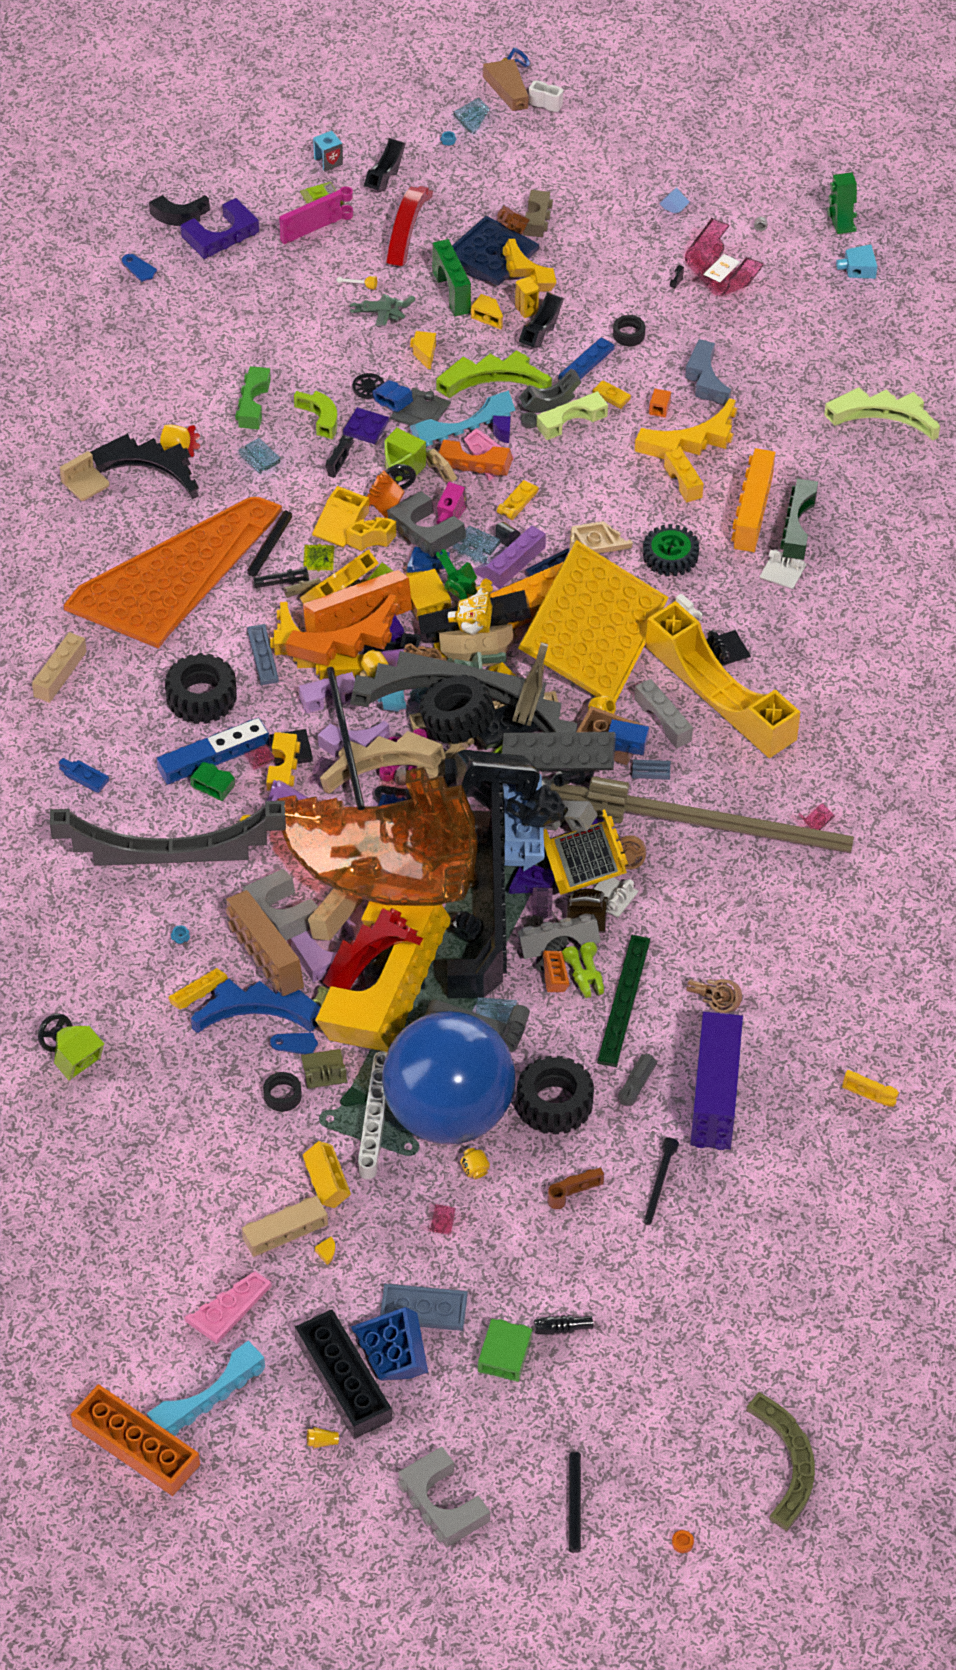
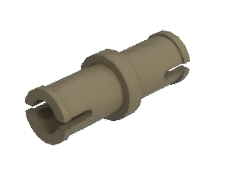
M317 577L316 579L305 582L302 580L298 584L285 586L284 591H287L284 592L285 596L289 598L299 594L304 595L321 583V580Z

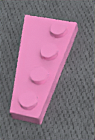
M254 1271L234 1284L233 1288L226 1293L222 1292L209 1304L205 1303L195 1313L185 1316V1322L218 1344L272 1287L271 1282Z

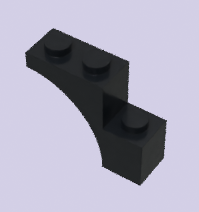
M393 138L388 139L380 160L372 169L368 170L364 186L378 191L386 190L390 175H397L406 145L405 142Z
M547 292L535 317L527 325H524L519 342L533 348L541 347L546 331L554 330L564 298Z

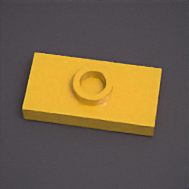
M604 380L593 389V393L598 391L606 402L620 409L631 399L630 394Z

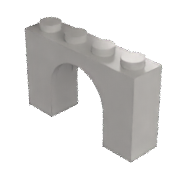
M284 868L243 887V891L248 890L285 940L310 930L308 918L318 908L312 899L287 909L271 907L277 901L295 893L293 878Z
M440 1447L399 1471V1481L397 1484L403 1493L406 1492L410 1497L409 1501L415 1510L419 1509L422 1513L421 1517L425 1525L432 1527L436 1540L439 1543L443 1542L447 1548L489 1523L491 1512L479 1495L455 1509H441L430 1502L427 1497L429 1489L435 1483L454 1473L453 1460L445 1449Z

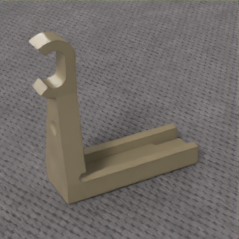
M541 642L536 661L524 681L512 720L516 722L519 714L518 723L525 725L527 717H529L527 725L531 726L543 687L544 659L548 648L546 643Z

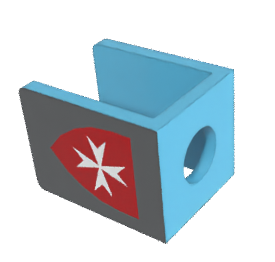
M333 131L313 137L314 159L323 158L324 172L343 165V144Z

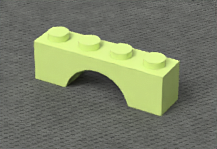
M597 391L537 415L536 427L545 439L549 440L562 435V426L570 419L583 418L595 422L607 417L608 404Z

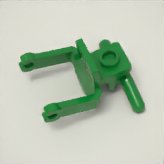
M445 549L441 550L442 555L436 552L437 558L448 574V580L444 586L445 590L452 592L460 600L467 599L468 596L466 594L475 595L478 592L475 587L477 576L472 565L466 562L456 571Z

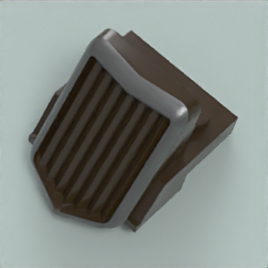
M590 888L574 891L568 898L567 918L575 919L579 918L582 914H594L599 933H606L608 897H605L604 892Z

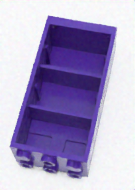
M703 1011L690 1146L731 1150L743 1015Z

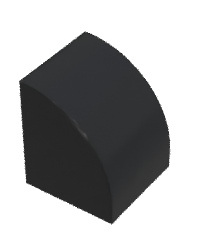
M500 522L496 525L495 540L507 547L521 535L517 529L505 522Z

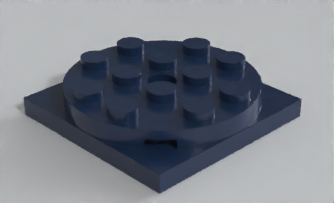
M487 215L452 245L467 274L481 281H490L497 286L504 280L511 278L506 268V257L503 255V246H505L508 239H515L520 251L528 259L539 250L538 243L505 227Z

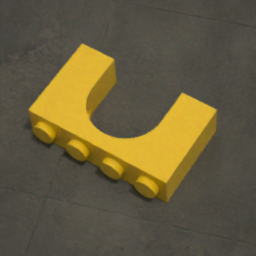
M368 549L336 573L301 596L300 599L304 604L343 590L379 563Z

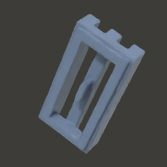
M633 759L632 778L670 780L671 761Z

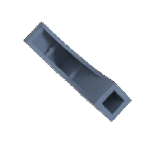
M699 339L686 365L685 378L697 381L695 397L719 404H726L728 399L731 398V388L724 385L717 378L711 366L715 352V343Z

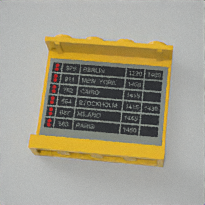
M605 809L602 810L604 821L591 825L588 831H573L550 839L547 829L543 830L544 847L560 895L627 873L625 865H628L625 853L621 854L624 851L621 842H616L619 839L616 828H611L615 825L612 816H607Z

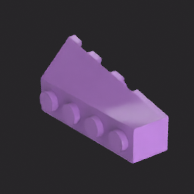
M533 525L530 526L502 553L474 568L475 574L483 579H489L494 586L501 589L545 549L546 533Z

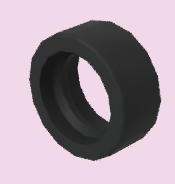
M635 315L618 317L613 325L614 340L618 344L628 347L640 344L645 338V322ZM634 327L638 329V332L635 334H625L620 329Z
M277 1072L265 1080L263 1085L264 1101L271 1109L279 1112L289 1111L300 1103L302 1098L301 1083L292 1073ZM285 1084L294 1088V1094L286 1099H278L271 1095V1090L278 1085Z

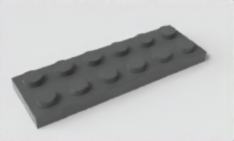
M615 732L504 733L502 753L525 756L539 771L614 770Z

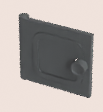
M412 388L413 402L399 412H394L390 419L410 426L428 419L438 421L451 404V401L435 396L432 391L424 392Z

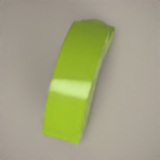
M296 391L294 394V407L318 415L316 435L333 440L338 428L337 408L334 402L328 396L318 391H315L313 395Z

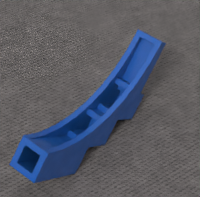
M227 979L214 990L215 999H211L203 1009L196 1011L191 1017L192 1029L196 1033L220 1020L246 1014H265L285 1018L311 1032L319 1026L315 1020L321 1007L300 990L282 996L279 991L277 994L259 980L255 985L249 986L245 992L233 981Z

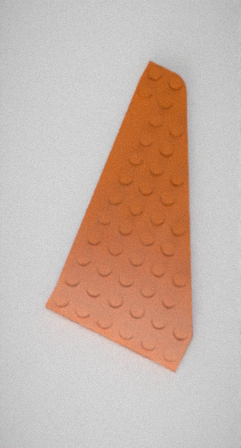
M261 497L246 498L79 585L63 605L64 610L159 649L176 627L270 527L281 513L282 505Z

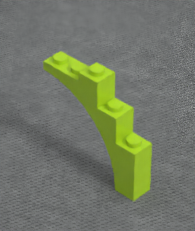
M517 350L504 361L489 353L479 363L475 364L463 356L436 378V391L449 399L471 386L489 382H514L528 386L531 385L539 389L552 387V378L530 365V358Z

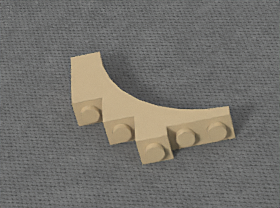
M409 731L397 742L378 736L368 747L350 741L358 775L373 769L392 765H416L435 769L446 759L442 744ZM344 747L338 752L340 759L320 777L323 790L326 793L330 794L341 784L351 779Z

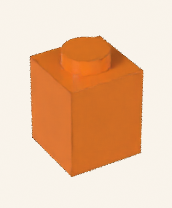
M654 389L649 405V415L666 418L671 404V391Z

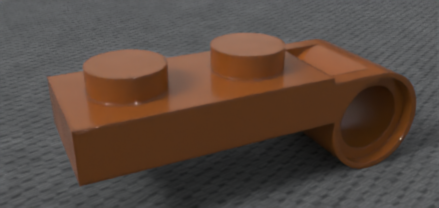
M602 1168L589 1169L585 1173L571 1175L563 1181L552 1184L548 1188V1205L553 1209H561L566 1204V1196L603 1185L604 1172Z

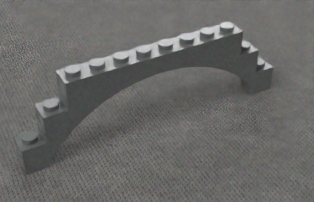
M400 651L396 667L378 663L375 679L356 675L350 704L369 708L370 703L391 693L418 687H433L434 683H439L446 677L448 679L453 675H468V677L474 676L482 680L487 685L492 698L516 709L526 678ZM543 682L532 721L544 733L576 732L577 723L559 719L562 703L543 699L546 683Z
M265 801V805L257 812L234 825L218 831L190 837L146 838L120 834L82 820L71 813L70 809H50V830L52 839L71 838L73 853L93 852L94 866L249 860L248 846L267 845V831L286 830L285 801Z

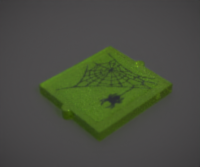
M305 545L304 566H307V570H317V572H320V570L333 571L334 545Z

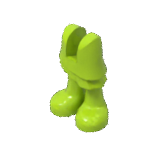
M594 942L583 944L579 953L578 949L574 946L567 947L562 951L564 961L573 968L574 973L572 976L585 998H591L589 986L593 984L598 996L604 994L603 977L596 970L593 962V957L597 953V945ZM579 955L586 967V970H584L581 966Z

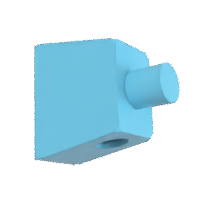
M872 245L847 249L845 251V259L836 260L837 270L846 269L849 278L875 279L878 266Z

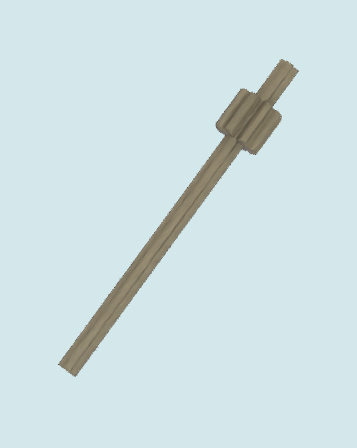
M593 776L589 788L570 784L559 787L553 781L550 790L556 791L562 801H590L597 813L596 819H603V821L604 814L602 810L605 809L607 816H612L613 822L619 824L623 822L624 813L628 812L851 853L854 836L628 795V782Z

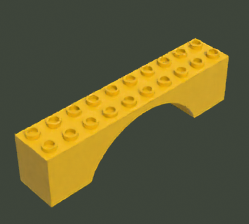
M674 601L648 618L646 648L769 759L797 741L801 711L776 689L768 694H760L738 683L723 668L706 641L700 622L678 602Z

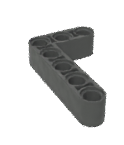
M431 1000L428 1003L424 1016L443 1011L470 1014L493 1027L502 1037L509 1051L514 1052L526 1028L530 1010L523 1005H515L507 1022L504 1023L439 1000Z

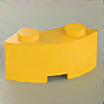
M375 517V520L364 521L362 519L346 529L347 545L360 551L373 545L387 547L396 537V521L382 517Z

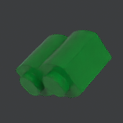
M202 762L190 777L191 786L194 789L207 793L209 796L220 801H224L235 786V777L228 771L218 770L212 763Z

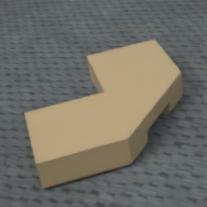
M434 448L426 450L427 464L430 468L437 467L444 482H453L457 479L447 460Z

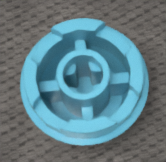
M403 690L378 699L379 703L382 702L384 710L400 712L399 710L407 709Z

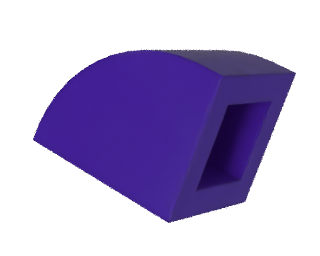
M493 415L494 436L504 443H509L511 416Z

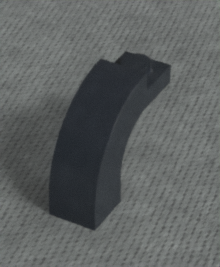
M161 195L149 202L150 214L156 220L167 225L181 226V224L193 218L200 222V215L210 211V203L206 195L188 204H175Z

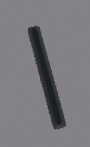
M283 511L247 569L249 576L255 577L292 519L291 512Z
M570 1452L569 1552L579 1553L581 1551V1454L579 1452Z

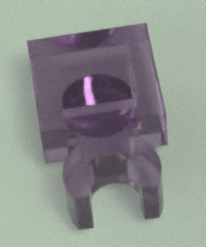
M321 756L313 769L310 784L313 785L315 781H320L319 788H322L320 777L336 761Z

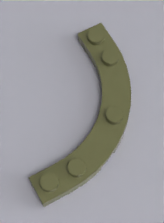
M758 1392L748 1404L746 1411L766 1423L780 1436L789 1451L792 1462V1481L790 1487L769 1517L770 1521L788 1531L798 1519L810 1498L815 1476L814 1455L808 1437L796 1423V1419L778 1403Z

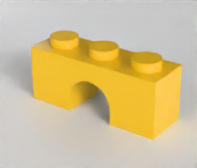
M678 448L665 452L664 468L671 479L677 477L679 492L686 503L702 498L704 483L683 450Z
M274 732L272 757L281 758L284 760V763L280 766H269L266 781L267 791H271L274 780H281L287 785L294 787L295 775H293V770H297L298 759L295 756L296 753L300 752L301 742H297V734Z

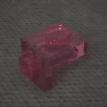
M267 745L249 751L250 766L255 770L270 764V761L274 760V756Z

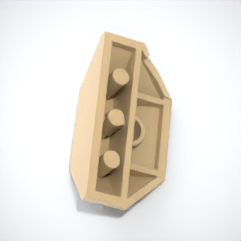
M512 624L491 626L489 633H476L475 635L462 632L461 630L439 633L441 652L453 660L458 659L472 662L476 652H481V655L507 653L514 643ZM485 663L482 664V666L496 665L499 663Z

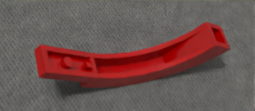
M410 186L406 191L394 222L386 263L398 266L406 264L416 218L422 205L433 196V191L429 190L428 187L419 186L418 188Z

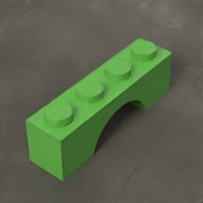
M250 366L248 373H245L244 383L246 384L242 385L241 390L243 397L239 398L238 407L240 409L236 410L235 416L239 428L260 429L262 405L257 404L253 399L262 393L268 392L271 382L270 368Z

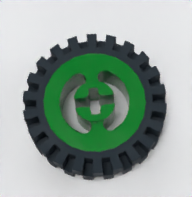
M668 524V528H665V525H661V530L656 527L654 532L650 531L648 536H645V541L643 542L644 562H647L646 566L648 568L652 567L651 570L653 572L658 569L659 575H662L663 572H666L665 576L668 577L670 573H673V577L677 576L678 572L684 575L685 570L690 572L691 567L694 568L698 562L699 541H697L696 535L693 536L691 530L687 532L686 527L680 530V525H676V528H672V524Z

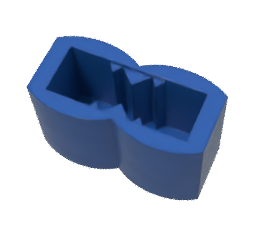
M387 380L372 391L375 402L383 407L387 406L394 412H399L413 402L412 391L408 387L399 386L397 382Z

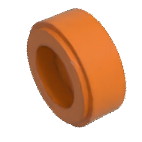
M686 1530L677 1531L672 1537L674 1550L679 1553H687L692 1550L694 1545L693 1535Z

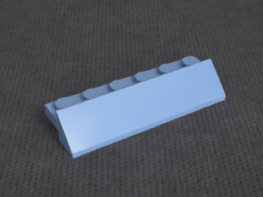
M541 774L536 791L542 786ZM503 783L505 866H523V871L544 859L543 827L524 826L522 819L506 810L509 798H513L524 805L528 800H523L522 792L516 791V784ZM516 804L511 805L515 812H520V808Z

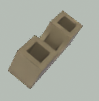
M530 191L528 212L525 215L530 221L524 230V236L543 238L544 231H548L549 222L547 220H550L551 210L549 209L553 207V199H550L551 192Z

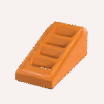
M544 950L543 961L547 992H565L570 983L562 951Z

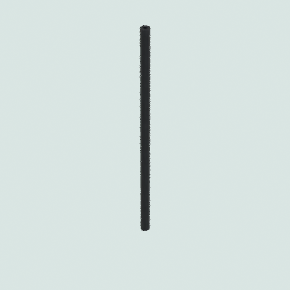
M328 667L329 683L357 809L362 811L365 809L336 675L334 668Z

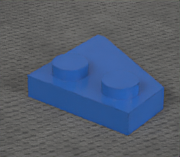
M414 547L407 565V572L409 573L445 569L436 555L431 557L428 553H424L420 547Z

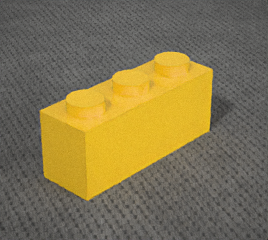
M318 1141L302 1154L305 1167L311 1177V1183L323 1206L336 1208L351 1195L333 1145Z

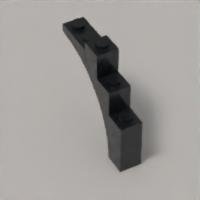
M127 433L90 451L100 473L123 466L151 467L175 478L186 488L192 499L199 496L196 491L199 487L195 479L191 481L189 477L192 475L188 467L191 465L188 459L191 455L187 447L183 449L181 443L164 451L161 443L157 444L154 438L138 446L135 439H130Z

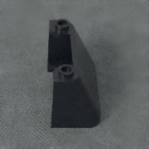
M461 750L456 753L453 760L459 794H468L471 787L476 786V788H480L482 781L516 784V791L522 792L523 800H529L535 794L540 780L539 770L522 755Z

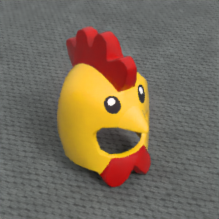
M173 424L164 425L160 437V443L164 451L181 443L183 449L187 447L191 457H194V450L200 449V444L196 441L201 437L199 433H195L196 426L191 425L185 428Z

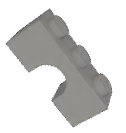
M563 801L565 808L562 819L543 827V830H557L563 822L567 821L572 831H588L597 817V813L590 801Z

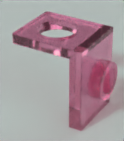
M823 803L807 818L801 813L798 814L811 829L821 830L835 817Z
M436 1204L432 1225L428 1231L451 1235L456 1208Z

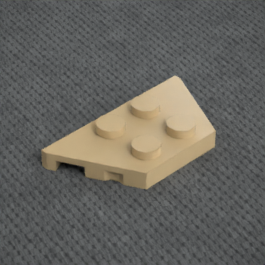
M602 521L572 526L570 530L569 551L576 540L598 554L632 548L633 542L630 539L625 541L620 537V532L612 529L610 525Z

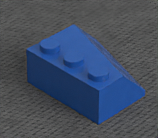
M404 1307L351 1326L352 1331L359 1339L361 1347L367 1353L368 1360L379 1380L411 1379L428 1373L417 1312Z

